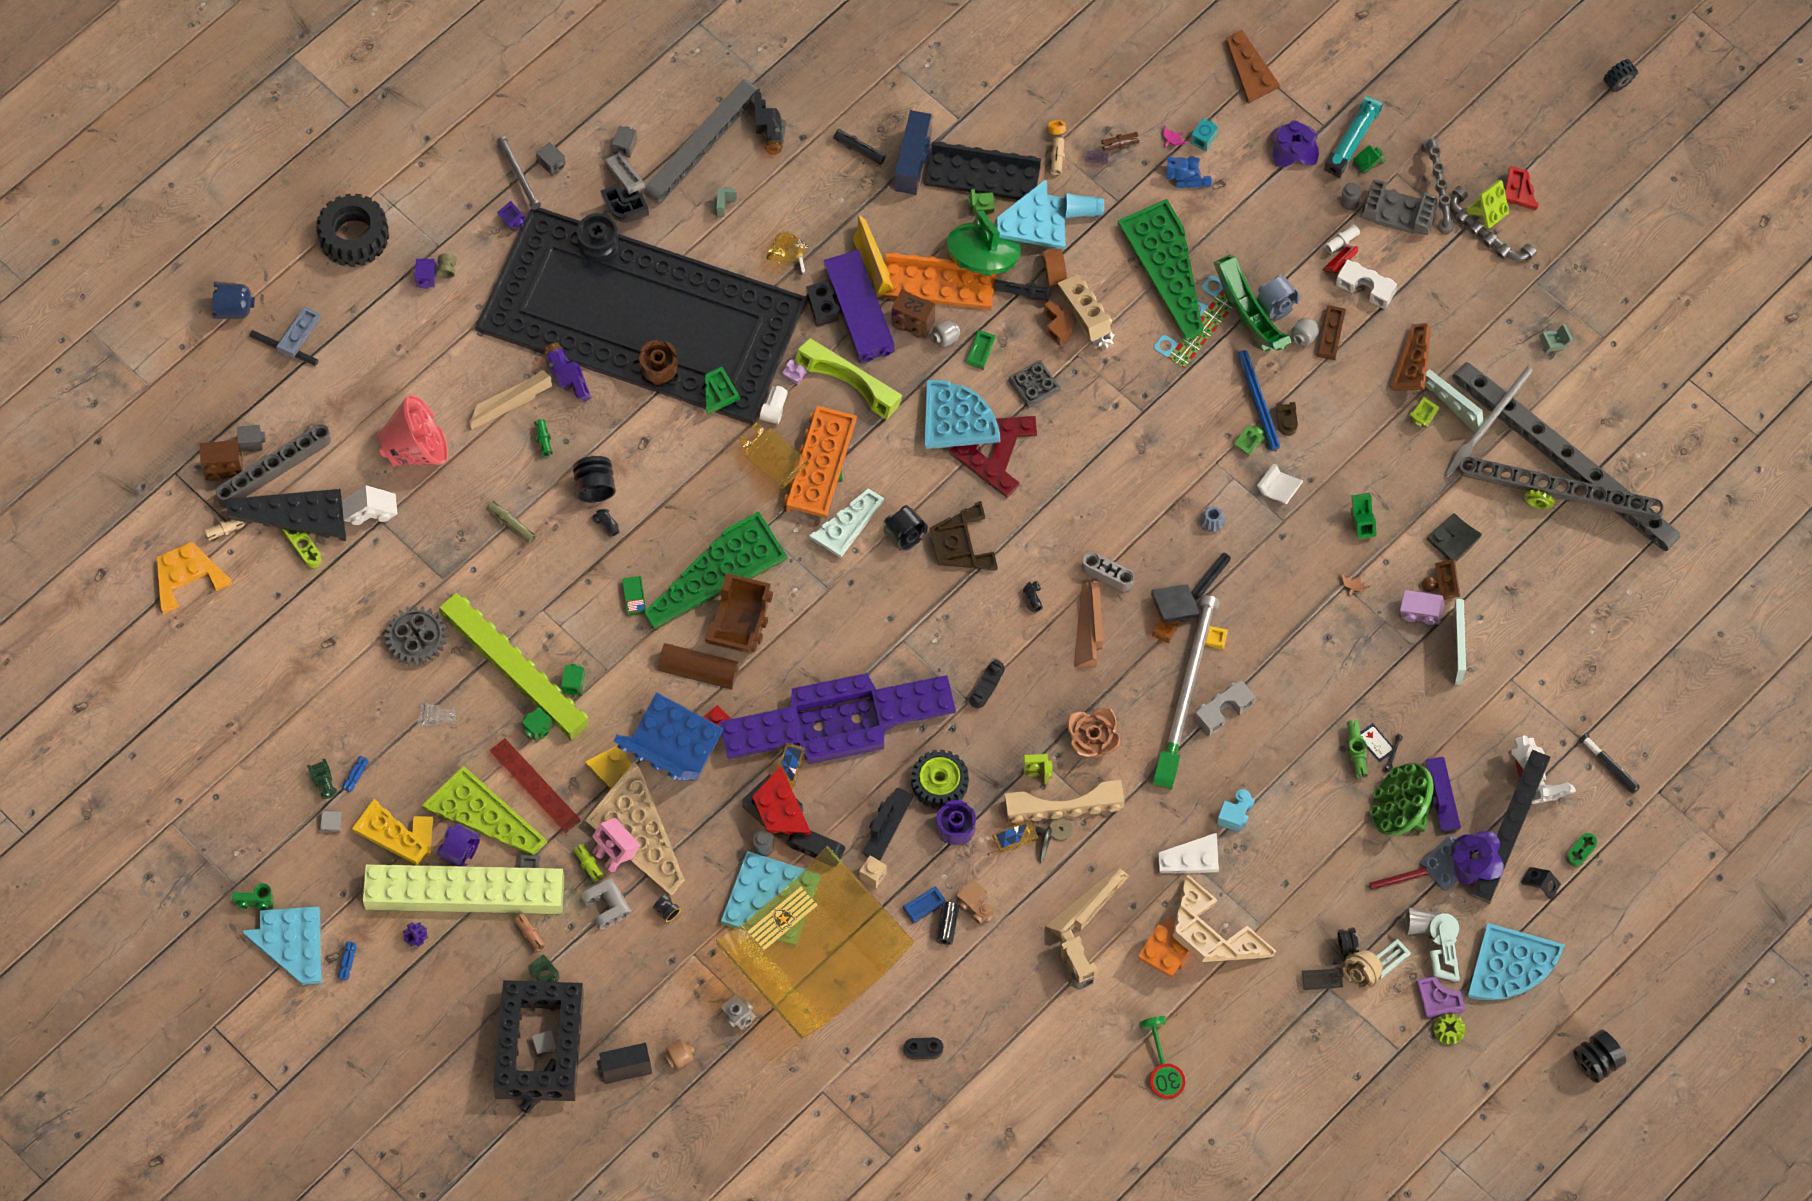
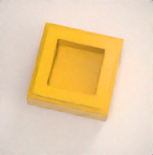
M1209 626L1205 646L1224 650L1228 630Z

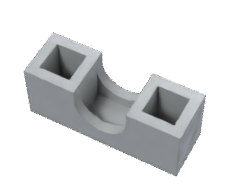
M1242 680L1238 683L1233 682L1226 688L1225 692L1216 694L1211 699V702L1207 705L1202 704L1196 709L1195 721L1210 737L1225 725V717L1220 712L1223 708H1233L1240 715L1255 704L1256 697Z

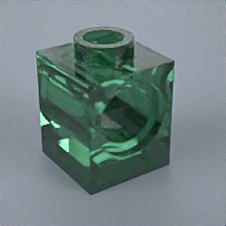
M544 954L528 966L529 973L536 981L558 982L560 978L558 970ZM545 970L550 972V974L547 976L540 975V973Z

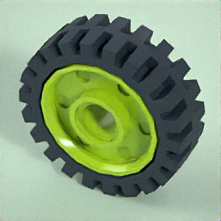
M941 749L940 752L932 750V753L927 752L924 757H919L918 762L916 761L911 773L912 789L920 802L923 801L926 806L931 805V808L934 809L938 806L941 809L948 801L962 800L968 789L969 774L967 766H965L962 759H959L957 754L953 755L951 751L946 753L945 750ZM937 777H943L945 780L942 781V782H939V781H936L935 779H936Z

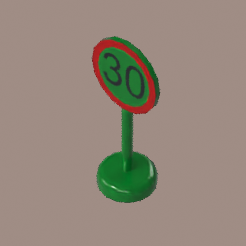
M1158 1016L1139 1022V1027L1141 1030L1152 1029L1161 1064L1152 1071L1150 1076L1151 1089L1160 1098L1173 1099L1184 1090L1185 1076L1176 1065L1165 1064L1157 1028L1166 1024V1017Z

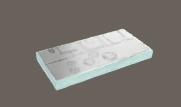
M1456 599L1452 613L1454 685H1461L1466 671L1464 600Z

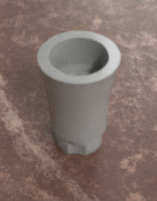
M1408 907L1405 915L1406 935L1430 933L1431 921L1440 912Z

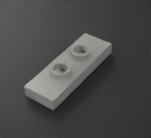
M620 152L604 160L607 168L628 194L645 187L644 181Z

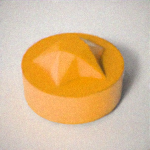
M1060 120L1049 122L1047 125L1048 133L1053 135L1064 133L1066 131L1065 122Z

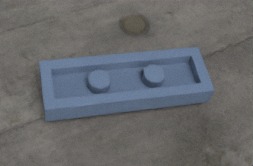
M304 307L277 345V351L294 358L320 321L321 314Z

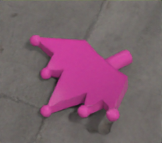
M1164 125L1163 136L1167 140L1164 144L1165 147L1170 143L1173 146L1187 143L1186 141L1182 142L1184 138L1180 139L1183 132L1173 133L1174 130L1168 131L1166 125Z

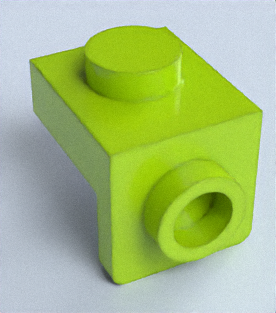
M1423 397L1414 412L1411 411L1409 415L1413 417L1412 421L1420 427L1422 424L1428 426L1440 407L1426 397Z

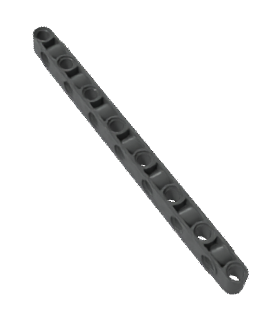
M1465 362L1452 375L1453 380L1491 412L1507 393L1468 362ZM1513 397L1505 406V408H1510L1511 411L1503 409L1498 415L1500 420L1576 481L1631 493ZM1533 431H1538L1540 434H1535ZM1562 454H1567L1569 457H1563ZM1591 478H1597L1598 481H1593ZM1602 493L1595 494L1599 500L1604 497ZM1616 497L1612 502L1620 504V501L1623 500L1620 497ZM1635 501L1631 504V507L1637 509L1642 504ZM1614 511L1664 551H1668L1681 537L1680 533L1662 517L1658 520H1652ZM1649 525H1655L1657 528H1651Z

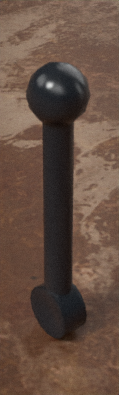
M1401 734L1395 736L1396 742L1389 762L1385 765L1386 771H1391L1393 768V759L1399 742L1403 739Z

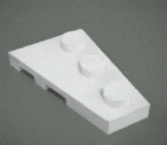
M1217 833L1159 852V874L1219 871Z

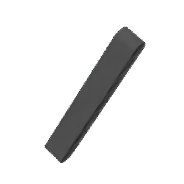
M324 424L312 427L221 484L216 489L219 504L227 507L226 499L247 497L327 447L331 442L328 427ZM320 434H325L324 437H318ZM304 444H309L308 447H302ZM288 454H294L292 457H286ZM272 464H278L276 467H270ZM256 474H262L260 477H254ZM240 484H246L244 487H238ZM224 494H230L228 497H222Z

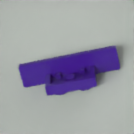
M1445 758L1426 759V769L1430 772L1433 779L1432 805L1436 807L1441 831L1459 830L1461 825Z

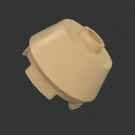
M1363 950L1348 955L1342 970L1348 982L1352 980L1358 985L1357 989L1367 990L1376 985L1382 972V964L1375 954Z

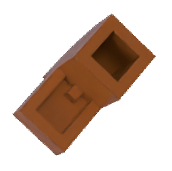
M1048 248L1046 251H1041V258L1045 265L1046 280L1049 286L1058 285V282L1066 280L1067 273L1062 249Z
M1049 300L1044 305V314L1052 320L1047 326V335L1061 346L1072 335L1073 313L1069 308L1063 311L1058 304H1054Z

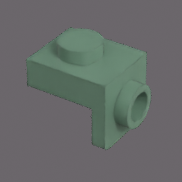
M730 187L718 188L717 198H714L713 209L717 210V217H725L726 201L737 200L736 189Z
M1561 325L1556 331H1546L1539 335L1546 352L1564 350L1573 340L1566 325Z

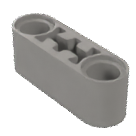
M1088 552L1084 555L1082 569L1085 574L1121 592H1129L1133 588L1134 574L1131 570L1095 552ZM1088 562H1094L1095 565H1094V566H1090V565H1088L1087 563H1088ZM1126 578L1129 582H1122L1121 579Z

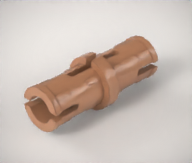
M524 913L520 914L519 916L523 922L520 921L518 916L514 919V922L523 932L522 936L524 939H528L534 951H541L537 943L542 949L546 944L537 934L536 927L530 924Z

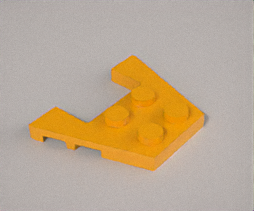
M193 542L157 557L160 602L163 614L179 608L172 591L197 579L209 575L216 591L232 584L230 578Z

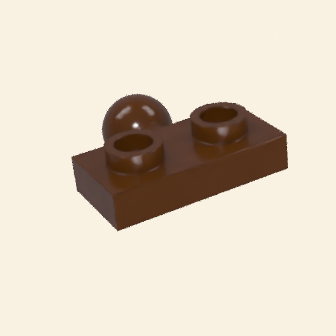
M1451 559L1435 563L1437 578L1425 577L1422 581L1423 589L1430 592L1439 586L1440 595L1443 596L1444 600L1460 597L1455 560Z

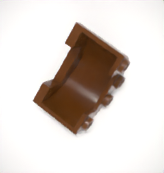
M726 573L721 587V601L714 622L709 624L705 643L748 654L755 653L757 644L761 645L763 639L762 628H766L768 623L766 613L768 603H771L773 598V592L770 591L771 584Z

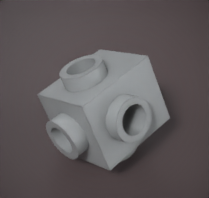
M736 994L721 1007L728 1015L725 1019L733 1027L737 1025L741 1030L749 1026L756 1017L752 1012L754 1007L747 1000L743 1002Z

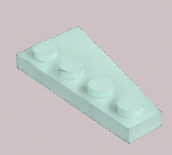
M1429 369L1426 372L1425 386L1476 433L1484 422L1482 410Z

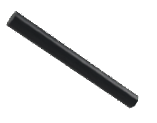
M254 330L250 332V337L277 349L279 341ZM298 351L294 356L314 366L319 361V359L301 351Z

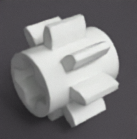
M1111 332L1093 340L1095 348L1101 347L1102 350H1105L1108 346L1114 344L1112 341L1114 334Z

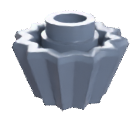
M1208 507L1200 514L1201 519L1199 521L1202 523L1201 527L1206 528L1207 531L1215 532L1216 530H1221L1222 526H1225L1224 521L1226 518L1223 511L1218 509V507Z

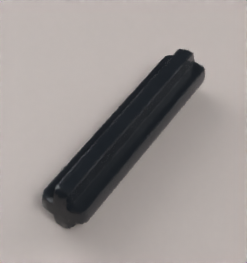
M1224 552L1220 555L1191 593L1194 598L1200 599L1230 562L1231 557Z

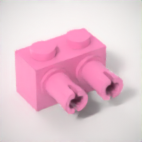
M616 818L601 823L592 836L598 843L592 852L596 854L597 858H603L605 853L610 856L609 860L605 863V867L610 872H615L620 863L632 859L641 846Z

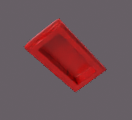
M1346 246L1324 267L1323 271L1337 273L1347 260H1351L1358 253V246Z

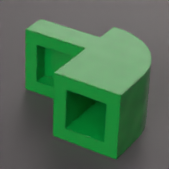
M1370 492L1351 495V518L1357 538L1363 539L1377 536L1376 519L1372 513V496Z

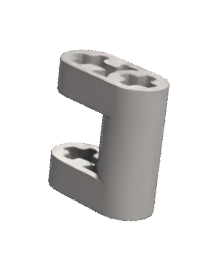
M612 878L586 890L581 895L586 906L605 899L610 910L600 914L594 920L599 930H604L632 914L629 905Z

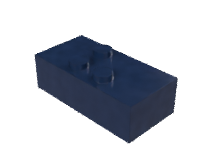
M910 110L895 171V191L917 195L923 167L931 150L932 114Z

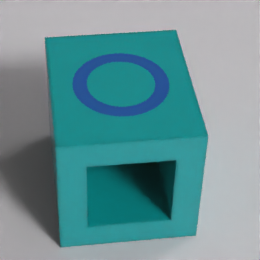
M1202 118L1191 135V144L1207 152L1218 135L1219 126L1213 121H1207Z

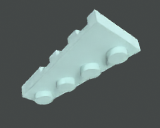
M868 488L854 499L847 508L839 511L829 522L827 521L818 531L809 535V539L841 558L882 505L884 498Z

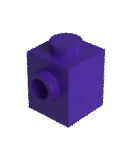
M416 259L414 278L416 287L422 289L435 287V259Z

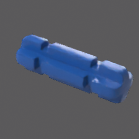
M1192 176L1185 179H1176L1175 183L1177 188H1184V186L1186 188L1201 187V185L1210 187L1212 185L1211 176H1204V178Z
M363 756L358 757L356 764H354L347 776L348 780H345L342 785L344 790L348 792L353 791L354 784H357L364 771L363 768H366L368 764L367 758Z
M346 942L345 952H343L340 964L341 969L338 972V978L341 980L349 979V972L352 968L354 953L357 948L356 943Z

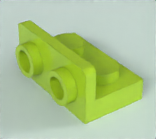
M1048 754L1024 755V775L1037 777L1043 774L1044 785H1048V779L1052 778V760H1048Z

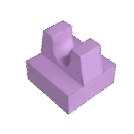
M791 359L782 372V377L798 385L807 373V370L803 366L794 363L795 360Z

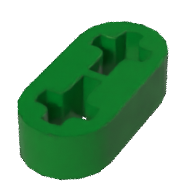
M1591 833L1583 834L1569 851L1567 856L1568 863L1573 867L1582 866L1595 850L1597 838ZM1585 841H1592L1591 845L1589 844L1586 848H1583ZM1581 852L1580 858L1576 861L1573 860V857Z

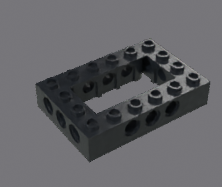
M503 980L493 1084L495 1099L575 1101L584 1001L583 983ZM521 1008H531V1010L542 1008L551 1009V1011L561 1009L555 1072L517 1070L516 1060L517 1056H519L518 1038H521Z

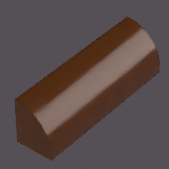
M667 643L663 644L658 671L728 689H733L739 670L738 661Z

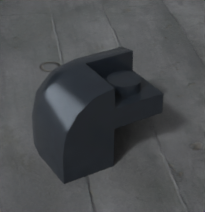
M618 184L601 190L604 204L614 220L628 223L649 216V208L642 193L639 194L638 190L628 194L625 189L620 191Z

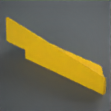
M859 215L853 241L857 250L861 253L870 280L874 285L876 296L879 298L891 290L893 285L889 279L890 273L867 221Z

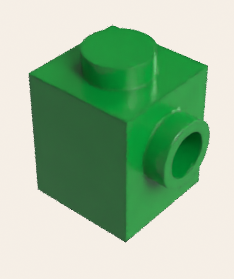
M538 707L532 713L529 712L524 716L522 732L527 738L530 739L532 737L537 742L540 738H545L549 734V730L553 728L552 719Z

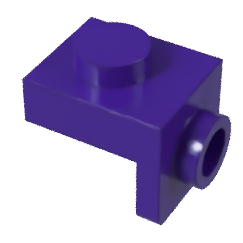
M509 201L497 212L512 230L521 227L524 224L523 220L526 219L512 201Z

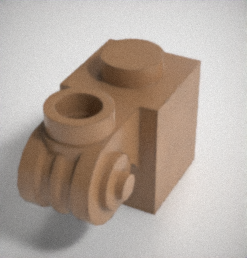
M971 879L956 895V902L959 908L964 912L967 910L970 914H973L972 918L978 924L989 922L993 918V907L990 904L981 905L987 898V890L974 879Z

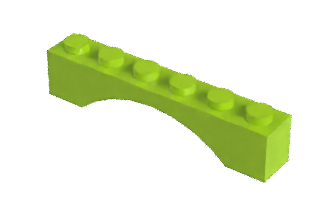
M810 338L798 349L794 363L803 366L809 372L831 375L850 384L863 395L871 411L887 420L899 408L903 395Z

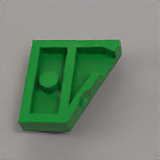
M723 367L705 374L707 415L740 399L738 392Z

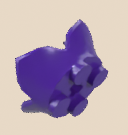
M1296 120L1274 129L1271 133V141L1275 143L1272 154L1275 165L1287 167L1295 161H1299L1307 166L1316 165L1319 157V148L1316 143L1317 133L1315 130Z
M1480 831L1472 835L1465 834L1453 842L1451 855L1454 859V873L1460 883L1472 884L1478 878L1493 880L1503 875L1504 864L1498 854L1500 841L1496 833ZM1479 852V853L1477 854V855H1479V858H1478V859H1475V858H1474V859L1472 860V858H1473V857H1472V854Z

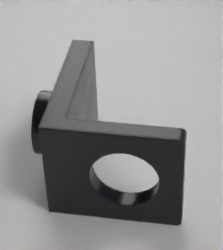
M1529 867L1521 881L1523 885L1541 888L1549 899H1553L1561 885L1550 870ZM1550 881H1553L1554 884L1552 891L1548 890Z

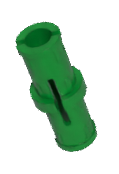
M538 419L534 421L537 434L536 442L539 443L541 456L549 457L553 454L550 444L551 436L547 431L546 420Z

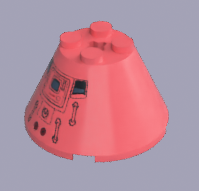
M410 395L406 397L383 429L377 433V438L381 444L379 451L382 457H387L394 467L401 465H442L448 460L447 442L441 426L437 428L432 419L435 415L418 396Z

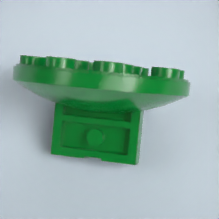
M983 210L976 211L974 222L965 223L954 228L948 235L946 244L950 258L959 268L981 273L985 276L1008 272L1009 269L1017 264L1021 252L1018 241L999 238V230Z

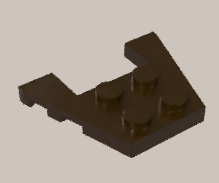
M978 501L974 506L968 509L965 508L954 517H949L930 527V535L938 565L998 570L994 552L974 555L967 527L968 522L985 519L982 501Z

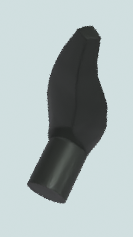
M1037 826L1035 834L1042 836L1040 862L1042 863L1051 840L1052 829L1051 827L1045 829Z

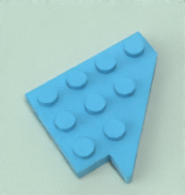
M1046 180L994 220V225L1000 232L999 238L1062 250L1066 247L1064 198L1047 195Z
M320 907L261 910L260 929L243 930L244 936L301 985L322 984Z

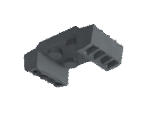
M1373 180L1360 217L1371 220L1375 224L1403 232L1429 235L1438 205L1437 196L1424 192L1423 198L1420 199L1387 190V182Z

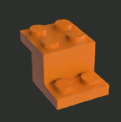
M1166 917L1162 925H1157L1138 955V959L1173 978L1176 971L1183 968L1191 952L1172 936L1175 921Z

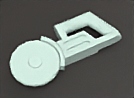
M1442 913L1436 915L1430 924V933L1434 938L1432 941L1441 945V949L1430 951L1433 975L1458 982L1460 977L1454 943L1457 941L1459 924L1452 915ZM1442 953L1444 964L1453 966L1454 973L1440 969L1438 954Z

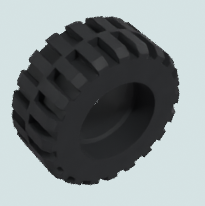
M351 193L345 194V197H335V201H329L326 204L327 208L323 207L321 209L320 216L317 217L316 231L323 253L329 256L331 261H338V264L345 266V264H349V267H355L356 264L363 266L366 265L365 262L369 261L371 263L375 260L376 255L379 257L383 253L382 248L385 249L388 244L389 228L383 208H380V204L376 201L372 202V198L368 196L363 198L362 194H355V196H351ZM349 221H361L370 226L366 234L358 239L346 240L336 235L340 226Z

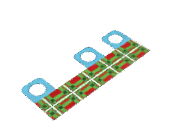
M1210 276L1202 285V289L1215 297V299L1209 306L1197 300L1201 306L1200 316L1203 334L1188 341L1183 338L1180 343L1163 335L1154 345L1155 350L1183 368L1188 365L1235 306L1228 302L1220 279L1215 276ZM1210 281H1217L1219 283L1217 291L1208 289L1207 285ZM1163 340H1168L1171 342L1172 347L1170 350L1164 351L1160 348V343Z

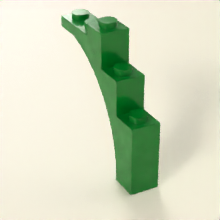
M1229 254L1214 261L1213 263L1229 303L1236 306L1242 325L1250 328L1256 347L1265 352L1273 349L1279 351L1286 348V345L1291 343L1289 335L1282 333L1262 310L1242 273L1237 258Z

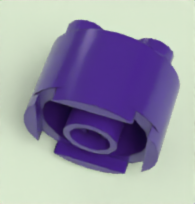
M962 800L948 801L937 813V832L941 840L952 845H961L971 841L976 830L975 811Z
M456 824L454 828L449 827L444 835L446 840L438 848L437 855L454 866L466 867L468 864L465 862L468 858L472 859L480 843V840L477 838L481 836L461 824Z

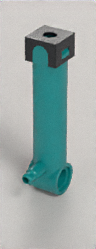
M1368 95L1365 96L1359 111L1339 144L1325 161L1324 171L1338 178L1342 177L1347 168V163L1374 119H1377L1383 107L1382 102Z

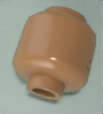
M679 1039L666 1047L664 1056L672 1068L681 1069L693 1061L692 1053L695 1050L690 1042L685 1043L682 1039Z

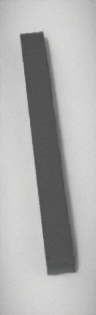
M1464 457L1460 461L1461 473L1467 478L1524 491L1539 490L1555 498L1652 520H1658L1664 514L1663 503L1656 498L1474 457ZM1472 464L1474 467L1467 471L1464 469V466ZM1485 468L1492 469V472L1488 475L1482 473ZM1504 472L1511 474L1507 479H1503L1500 476ZM1523 476H1527L1529 478V481L1527 483H1521L1519 479ZM1542 480L1548 482L1546 487H1539L1538 483ZM1558 485H1565L1567 487L1562 492L1556 490ZM1583 489L1585 493L1582 496H1578L1575 494V491ZM1597 493H1602L1604 495V497L1601 500H1596L1593 498L1594 495ZM1616 497H1620L1623 500L1620 504H1614L1612 501ZM1638 501L1642 505L1640 508L1634 509L1631 507V504ZM1658 506L1660 511L1653 513L1650 511V508Z

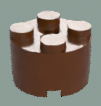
M652 340L642 347L639 356L642 375L655 385L671 380L678 371L677 354L673 345L667 341Z

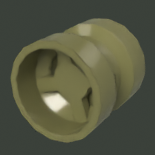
M448 253L440 254L438 256L439 266L437 267L436 274L441 278H453L455 276L454 266L456 265V257Z

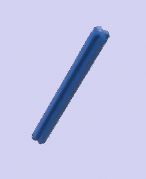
M1247 350L1238 352V358L1268 445L1271 450H1277L1280 448V443Z

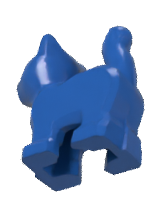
M1168 156L1167 179H1185L1187 177L1200 176V158L1189 156L1185 159L1183 157L1173 158Z

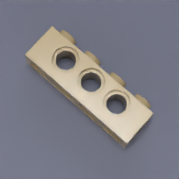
M1075 275L1058 282L1060 297L1072 311L1073 316L1091 341L1111 333V317L1109 314L1104 313L1102 304L1097 303L1094 293L1089 291L1085 280L1082 281L1079 275Z

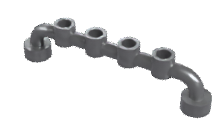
M1427 138L1423 142V151L1429 154V158L1433 162L1432 174L1436 177L1435 189L1440 197L1438 205L1443 212V219L1440 220L1438 229L1443 234H1449L1453 231L1454 222L1450 217L1449 206L1451 198L1446 194L1448 183L1443 178L1444 165L1440 162L1441 149L1438 147L1436 139Z
M1457 186L1452 191L1453 197L1450 204L1452 210L1456 213L1455 219L1460 224L1466 221L1470 225L1468 229L1473 235L1476 236L1480 233L1484 236L1482 241L1486 246L1491 247L1494 245L1497 247L1496 253L1499 257L1504 259L1507 256L1513 261H1523L1526 258L1532 259L1537 254L1535 248L1528 243L1521 248V254L1514 253L1493 232H1489L1484 228L1480 221L1471 217L1466 209L1459 207L1458 201L1463 202L1468 197L1467 192L1461 186Z

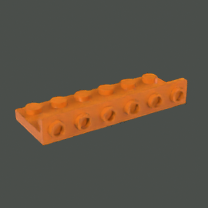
M886 253L885 264L890 273L889 279L893 288L883 294L881 298L896 299L900 291L903 290L935 304L992 310L996 274L985 276L981 273L959 268L951 258L937 259L932 256L919 257L914 254Z
M817 406L815 412L812 411L809 420L812 424L810 428L806 429L804 439L807 440L805 445H801L799 452L801 459L796 461L794 472H796L795 478L791 477L789 488L791 491L790 494L785 496L784 505H786V512L790 513L791 509L827 518L857 421L856 415Z

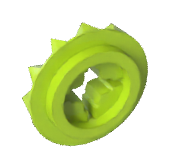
M1530 490L1526 491L1524 500L1532 507L1548 509L1554 506L1555 500L1545 492Z
M1444 1013L1434 1023V1034L1442 1043L1456 1044L1465 1035V1023L1461 1017L1454 1015V1013ZM1445 1024H1447L1448 1026H1450L1451 1024H1455L1453 1028L1455 1032H1452L1450 1030L1449 1032L1445 1033L1447 1028Z

